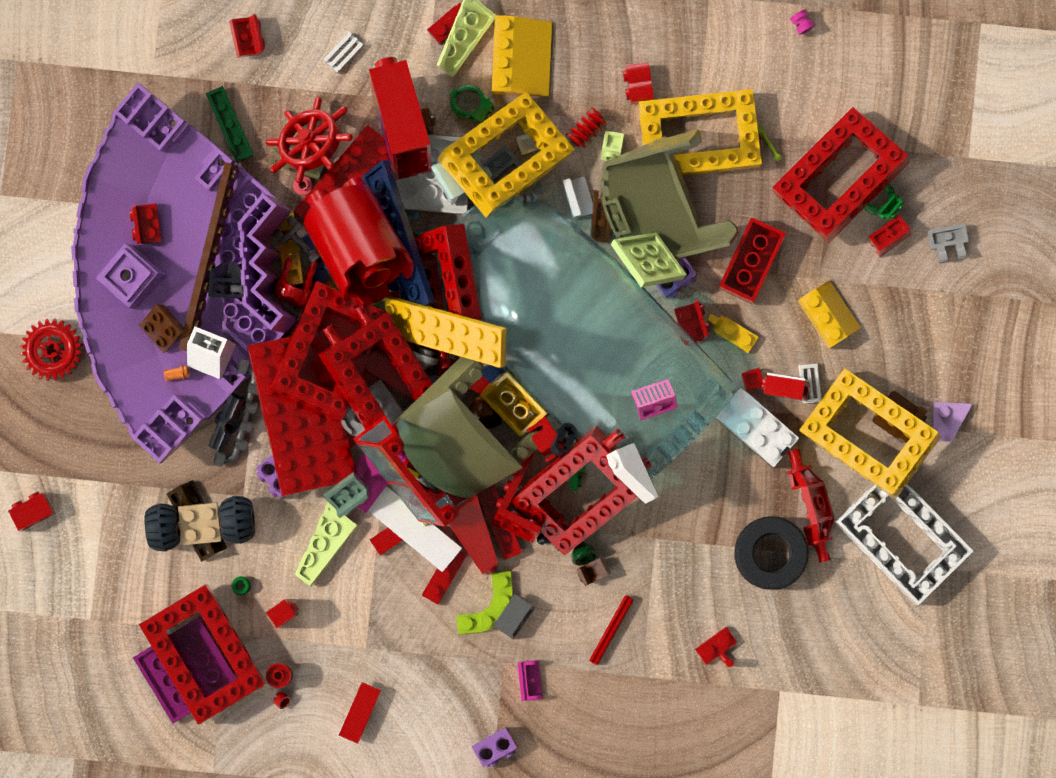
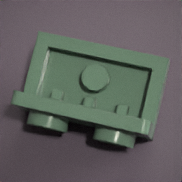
M354 472L324 493V498L336 509L339 518L351 513L356 506L365 503L369 497L368 486Z

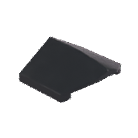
M222 262L211 269L208 296L242 299L244 297V289L241 285L242 268L235 263Z

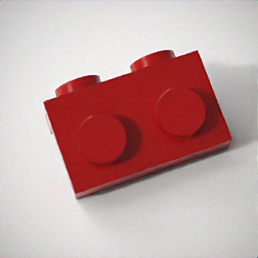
M256 14L229 21L237 58L257 56L264 51L265 41L261 37V23L257 19Z

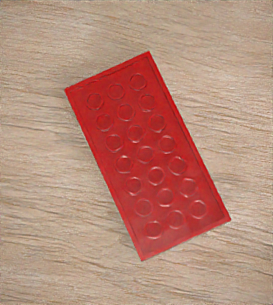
M322 330L316 331L298 377L332 392L335 381L319 357V354L327 350L324 333ZM292 336L247 346L281 497L336 485L353 472L356 474L347 432L341 420L269 390Z

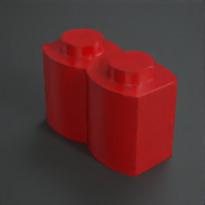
M649 62L626 65V70L622 71L623 80L628 83V89H625L626 100H630L631 105L638 104L640 101L654 100Z

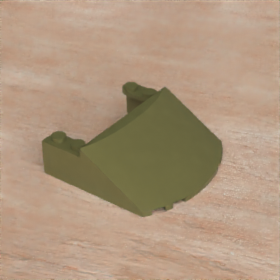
M699 129L671 137L664 136L603 164L602 179L600 181L603 194L601 198L607 220L617 239L657 232L675 259L730 246L739 231L736 224L731 220L702 226L673 154L697 147L702 140Z
M460 357L396 419V427L398 428L399 437L404 442L406 456L418 473L442 491L455 496L470 498L523 468L521 464L537 449L531 437L539 432V430L528 433L508 452L459 399L482 377L483 373L482 366L478 361Z

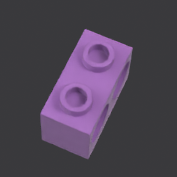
M685 257L678 259L677 262L688 271L686 278L672 282L673 287L670 289L664 288L662 284L656 285L664 298L668 296L670 298L674 297L680 292V287L683 285L688 287L696 281L694 277H696L697 273Z
M271 455L256 467L258 470L256 475L262 482L266 481L270 485L268 490L274 497L283 498L284 496L281 497V492L277 488L276 470L272 475L265 473L267 465H274Z
M505 727L476 743L472 748L482 766L490 768L499 763L497 759L502 756L506 759L515 754L514 750L517 746ZM507 739L510 743L509 747L501 749L498 746L499 740ZM485 748H489L493 752L492 757L489 759H485L481 755L482 750Z

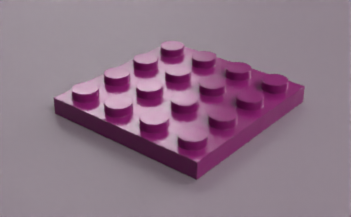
M200 617L170 634L177 651L183 655L184 658L182 659L187 668L193 672L192 676L200 688L202 687L205 698L237 679ZM152 647L133 657L172 724L191 713Z

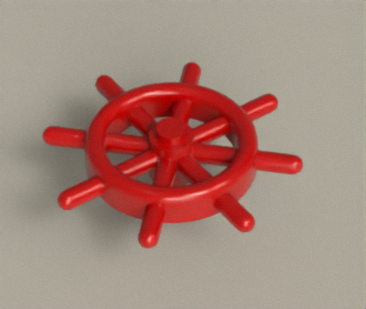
M316 97L312 110L303 111L296 116L291 111L286 110L284 116L288 122L282 129L279 138L266 140L267 146H278L281 159L270 168L271 173H277L287 164L292 169L298 170L295 181L300 184L303 182L305 171L315 169L323 164L329 170L334 169V164L330 158L337 150L339 142L351 141L353 139L350 133L341 134L340 127L336 122L347 113V107L343 106L333 115H330L320 110L322 98ZM317 121L323 122L319 127L316 128ZM309 123L308 128L305 129L303 126ZM329 128V135H321ZM296 132L299 133L298 137H293ZM290 145H296L292 150L289 151ZM302 151L300 159L294 158Z

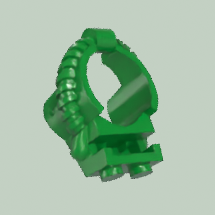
M464 84V86L461 85L457 89L453 88L449 94L451 96L450 108L459 118L470 119L473 122L478 121L481 124L488 119V114L492 113L495 109L494 104L490 101V97L484 96L483 90H480L476 85L473 86V84ZM463 91L474 92L480 99L479 107L473 112H465L459 109L456 105V97L459 93Z
M888 184L883 189L889 194L887 203L878 208L868 204L864 210L871 213V215H878L882 220L887 219L890 221L896 217L898 210L901 211L903 209L904 202L895 193L891 184Z

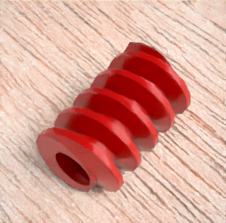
M591 107L593 112H586L588 118L582 116V123H575L577 129L573 127L570 129L572 135L569 133L565 134L577 147L586 148L584 141L592 142L589 136L596 137L595 130L602 131L600 124L607 126L605 118L593 107Z

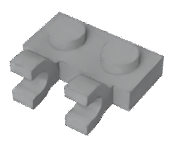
M965 223L927 231L930 250H937L938 263L948 260L946 247L955 246L957 260L964 259L967 256L964 244L969 243Z

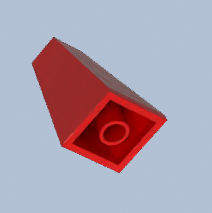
M473 495L456 507L460 516L449 523V526L480 572L489 575L497 570L498 560L479 500L476 495Z

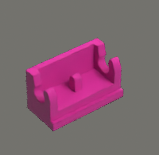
M539 660L517 662L521 701L543 699Z

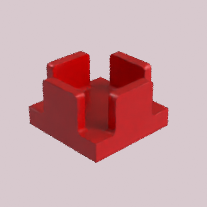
M545 416L538 423L527 429L528 433L543 427L541 431L531 437L543 456L552 452L550 447L556 434ZM552 454L545 460L549 464L553 462L557 458V456Z

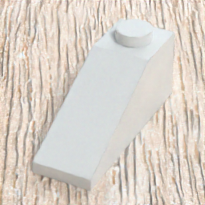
M634 443L606 455L609 466L614 474L645 504L658 498Z

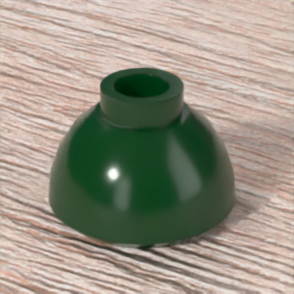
M582 541L573 549L571 560L574 565L583 566L592 562L598 553L592 545Z

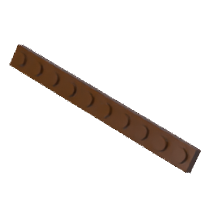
M224 163L179 345L180 350L187 351V343L194 327L201 328L202 325L201 315L202 311L206 308L205 299L209 292L210 270L216 267L215 259L216 255L220 252V239L225 232L224 222L225 218L229 215L228 206L234 195V182L239 175L238 166L231 163Z

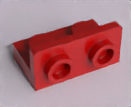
M157 203L132 206L133 210H130L131 222L134 221L135 229H132L133 241H137V244L162 241Z

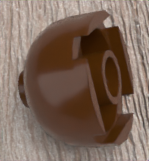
M481 396L477 397L468 409L487 429L502 424V418Z

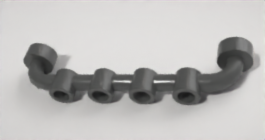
M240 358L237 366V373L245 375L246 372H249L252 377L248 386L247 398L243 405V413L239 421L233 453L230 456H225V452L216 451L214 466L222 467L223 464L235 462L241 450L246 451L248 440L244 439L246 432H251L253 422L249 421L250 413L255 414L257 403L253 401L255 395H258L252 366L248 364L249 361L247 359Z

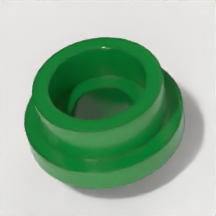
M236 577L232 582V590L237 595H246L251 589V583L246 577ZM240 582H243L245 584V588L243 590H240L238 588V584Z

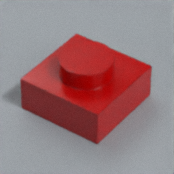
M760 368L741 373L746 392L762 387L763 377Z

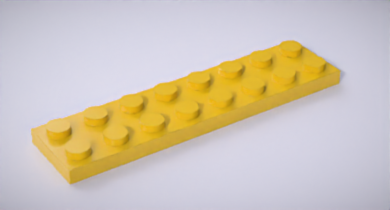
M392 296L385 298V311L389 313L405 341L495 367H505L507 328Z

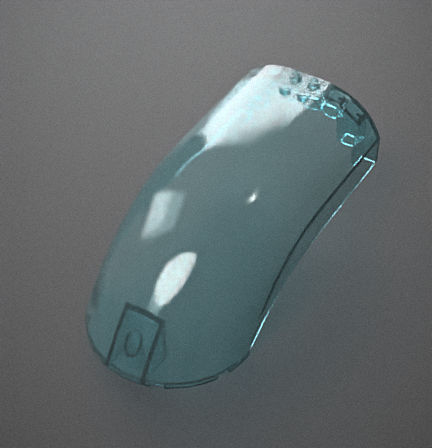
M513 198L487 218L474 205L453 224L465 225L482 322L507 328L506 365L503 368L512 374L560 427L564 423H571L575 426L577 430L575 442L595 426L607 437L616 429H620L621 432L618 434L620 435L623 432L625 439L616 446L620 449L634 443L641 459L647 457L648 460L645 462L651 461L652 467L647 469V473L650 479H652L669 465L719 415L734 395L737 385L644 287L641 288L635 278L602 246L551 204L540 199L533 200L532 198L531 201L526 202L524 199L523 203H519L516 198ZM438 260L439 280H441L442 296L445 306L449 311L441 263ZM668 379L676 395L678 408L641 421L631 391Z

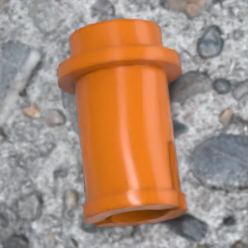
M180 365L178 368L165 369L164 377L166 382L181 378L186 380L187 377H190L188 366Z

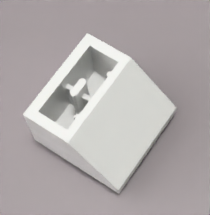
M194 327L187 343V366L222 379L236 344L228 339Z

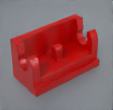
M898 215L868 237L870 245L875 247L876 253L881 257L911 236V229L902 217Z

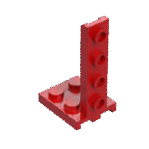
M535 451L521 464L523 468L513 473L515 475L513 480H508L504 488L506 494L504 498L500 496L495 506L499 509L492 521V524L530 543L535 541L541 526L532 519L526 520L522 518L516 511H508L507 508Z

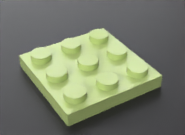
M657 232L614 239L611 243V246L641 288L683 280L687 275Z

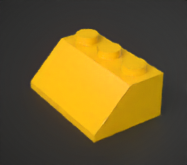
M830 280L798 300V303L828 349L861 329Z
M509 371L495 378L484 388L480 395L520 437L527 432L528 428L536 424L548 413Z

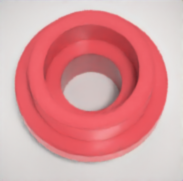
M306 176L303 178V182L306 183L305 188L301 189L296 181L293 183V188L299 195H307L312 190V182Z

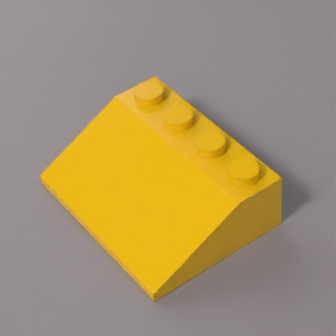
M495 15L492 95L520 96L527 92L531 97H549L551 21Z

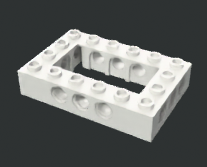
M873 484L834 522L915 605H919L973 552L908 484L896 500ZM888 496L942 550L916 578L913 571L907 569L898 560L899 557L893 555L885 547L886 544L879 541L868 526L862 524L880 504L886 501L885 499Z

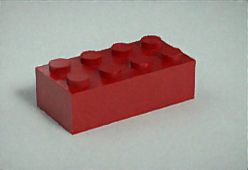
M751 217L717 289L753 304L786 233Z

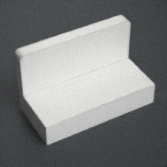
M585 177L563 180V187L573 219L592 214L593 202Z

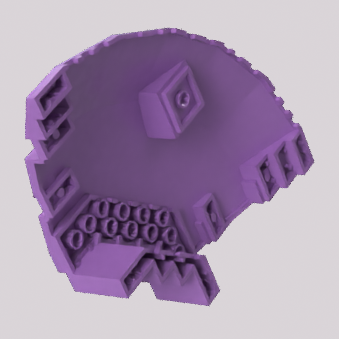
M137 83L113 112L110 125L103 133L105 136L101 144L97 146V153L84 175L81 189L83 194L81 203L78 205L76 215L78 220L76 229L74 228L73 231L75 235L73 246H71L72 260H74L73 287H75L76 294L74 307L79 320V328L84 336L85 348L91 358V367L95 380L102 391L108 396L110 404L118 412L120 420L126 425L132 439L157 462L163 463L193 435L192 433L203 420L209 421L226 403L229 394L236 393V390L246 378L251 377L249 372H246L245 375L237 373L240 358L247 359L249 361L248 364L251 365L247 346L285 338L289 335L288 331L299 320L271 295L274 292L279 276L269 268L280 256L281 252L268 240L292 211L269 189L237 162L233 161L193 125L187 123L173 109L143 85ZM175 120L176 125L172 127L171 122ZM221 160H224L227 163L238 166L239 175L234 182V195L229 202V215L225 218V232L220 239V252L216 255L215 264L218 266L222 262L235 263L242 268L241 285L244 289V297L242 299L209 297L207 293L205 299L206 308L202 311V325L200 329L228 339L235 343L236 346L222 379L188 367L190 377H187L186 380L181 378L166 382L164 377L165 369L178 368L180 365L187 366V351L179 349L181 341L179 340L167 352L162 353L141 329L139 324L152 308L159 303L160 305L164 304L184 327L224 165L220 166L219 163ZM157 203L162 241L137 244V241H133L132 229H135L134 221L131 222L130 210H133L132 206ZM129 270L131 277L125 281L122 274L124 271ZM233 375L237 376V380L235 382H233L232 380ZM192 417L193 423L190 425L188 420Z

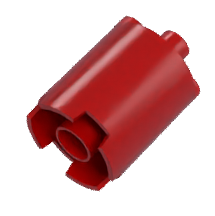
M352 178L342 188L330 193L325 189H321L308 197L307 203L310 206V210L305 216L304 228L346 302L349 301V296L356 297L360 304L369 305L376 303L391 295L388 284L393 282L401 273L406 279L411 277L414 271V263L376 196L365 184L363 178Z

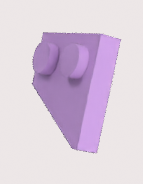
M933 402L932 428L939 432L941 436L939 441H953L971 408V404Z

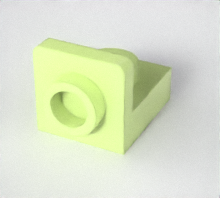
M605 131L601 160L609 161L620 156L624 137L623 133Z

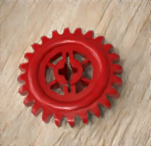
M54 318L50 324L49 319H46L44 325L41 321H38V327L31 325L33 331H26L29 337L22 338L26 344L20 345L21 348L25 349L20 355L26 356L22 363H29L26 369L30 370L33 368V376L39 372V379H42L45 375L47 381H50L51 376L57 381L58 375L65 379L64 372L72 375L71 367L77 369L74 362H81L77 355L83 354L82 351L78 350V348L83 347V344L77 343L81 339L80 336L74 337L77 332L76 329L69 331L71 324L64 327V320L57 324V319ZM51 336H57L61 341L56 343L52 341ZM48 337L49 341L46 343L41 342L42 339ZM62 343L65 345V351L60 346ZM40 345H43V346H45V347H47V348H49V347H50V348H53V346H54V349H56V351H58V352H60V353H63V354H59V353H57V352H55V353L52 352V353H51L50 351H48V349H46V348H44V347H41ZM38 348L42 349L43 355L40 357L38 355ZM48 357L52 360V364L45 363L41 359ZM62 357L60 361L55 363V359Z

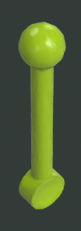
M759 126L758 133L763 136L774 154V159L780 161L782 157L776 152L766 136L765 128Z

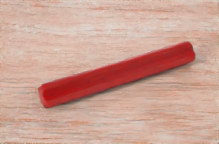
M628 595L624 596L589 659L591 663L599 665L630 609L634 599Z

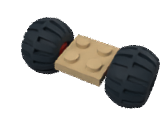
M232 496L222 501L220 504V518L217 502L178 506L179 517L174 506L160 503L148 508L144 516L147 544L156 551L164 552L178 546L180 530L182 545L221 541L220 525L224 539L231 543L241 544L249 541L255 535L253 505L250 499L243 496Z

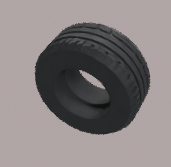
M776 516L762 517L749 523L740 532L735 543L734 559L737 569L749 583L761 589L777 590L793 584L800 578L807 567L809 546L801 529L791 521ZM766 535H776L787 543L789 559L783 568L777 571H766L757 565L754 560L753 550L760 538Z

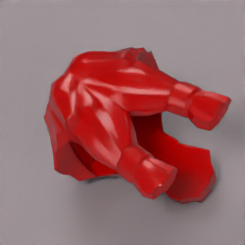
M287 257L281 275L275 285V297L280 302L284 301L290 303L292 307L300 308L307 302L311 294L310 289L317 262L313 261L312 265L308 266L303 281L304 284H302L301 289H298L287 282V275L292 263V258Z

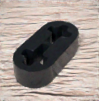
M564 423L557 430L550 447L555 456L563 457L571 449L577 435V430L573 424Z

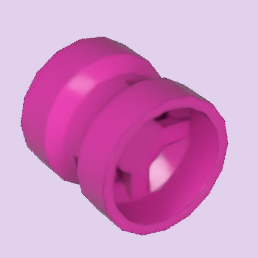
M806 9L801 10L790 18L792 24L797 26L796 31L799 35L815 27L813 20H809V13Z

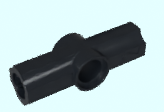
M236 393L229 394L223 411L219 412L215 417L216 428L208 445L210 448L220 452L225 451L231 434L235 433L239 428V421L237 419L246 400L243 396Z

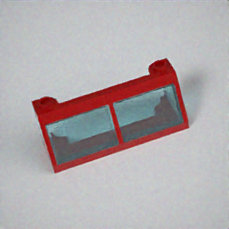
M385 415L353 438L419 522L445 527L460 516V513L445 491L433 492L430 488L425 491L398 455L404 449V442Z

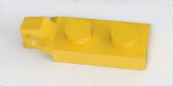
M710 314L707 319L710 324L714 325L712 330L717 335L746 353H749L758 339V336L723 315L718 318Z

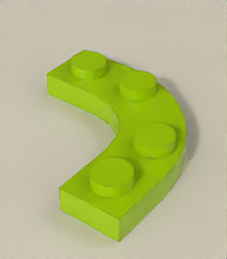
M511 571L492 573V602L482 612L457 615L458 634L478 633L494 627V623L513 597Z

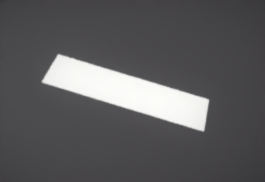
M387 486L368 510L441 572L444 571L462 549L433 524L425 526L422 522H419L400 497Z

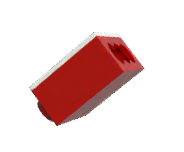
M767 373L766 379L762 381V390L768 396L807 402L810 381L804 378Z

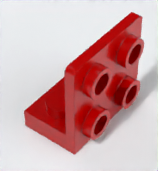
M694 300L692 304L674 309L684 346L704 341L708 338L711 331L708 321L704 322L703 319L705 314L703 303L699 304L698 300Z

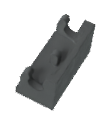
M514 594L493 626L514 640L535 607Z

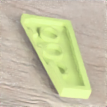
M463 0L437 66L449 76L454 77L492 24L496 14L479 0Z
M327 502L325 511L319 519L316 531L311 537L308 549L304 553L295 575L312 587L358 525L345 515L339 518L336 509Z

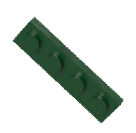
M221 86L205 93L235 161L239 163L253 157L252 149L224 87Z

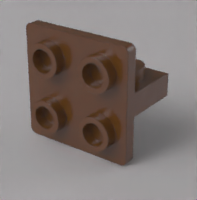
M159 303L152 308L139 324L141 329L162 353L167 352L174 343L181 340L184 329L166 306Z

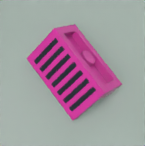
M668 379L631 391L641 421L678 408L676 395Z

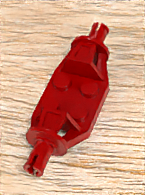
M800 448L788 451L793 468H791V471L786 472V475L789 474L792 490L801 488V497L807 508V518L811 522L810 526L803 527L808 541L807 545L815 546L819 563L829 561L831 558L826 543H828V540L833 539L829 536L834 522V515L825 483L810 469L813 468L812 465L806 466L803 464Z

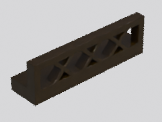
M193 480L167 493L172 506L177 510L178 517V506L205 504ZM178 492L181 498V502L177 501L174 495L175 493ZM222 536L219 542L192 544L201 562L227 549ZM202 545L206 547L208 554H204Z

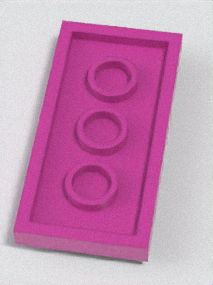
M403 449L398 456L404 463L407 456ZM363 452L354 464L356 475L369 489L367 501L357 506L367 513L388 485V482Z

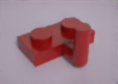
M724 627L695 648V651L706 665L719 656L727 667H732L734 662L725 651L735 645L737 641L728 628Z

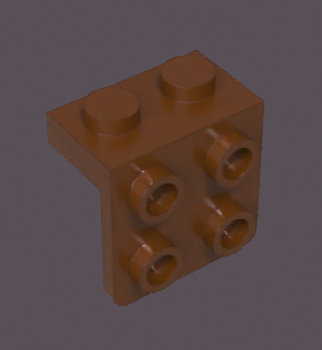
M896 391L890 392L888 395L889 399L925 422L927 419L925 414L928 410L922 406L917 407ZM879 415L873 417L872 421L874 424L900 442L906 443L910 439L895 426H890Z

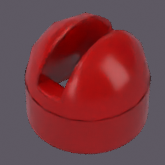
M278 692L276 697L273 698V702L279 709H284L289 704L290 697L284 692Z

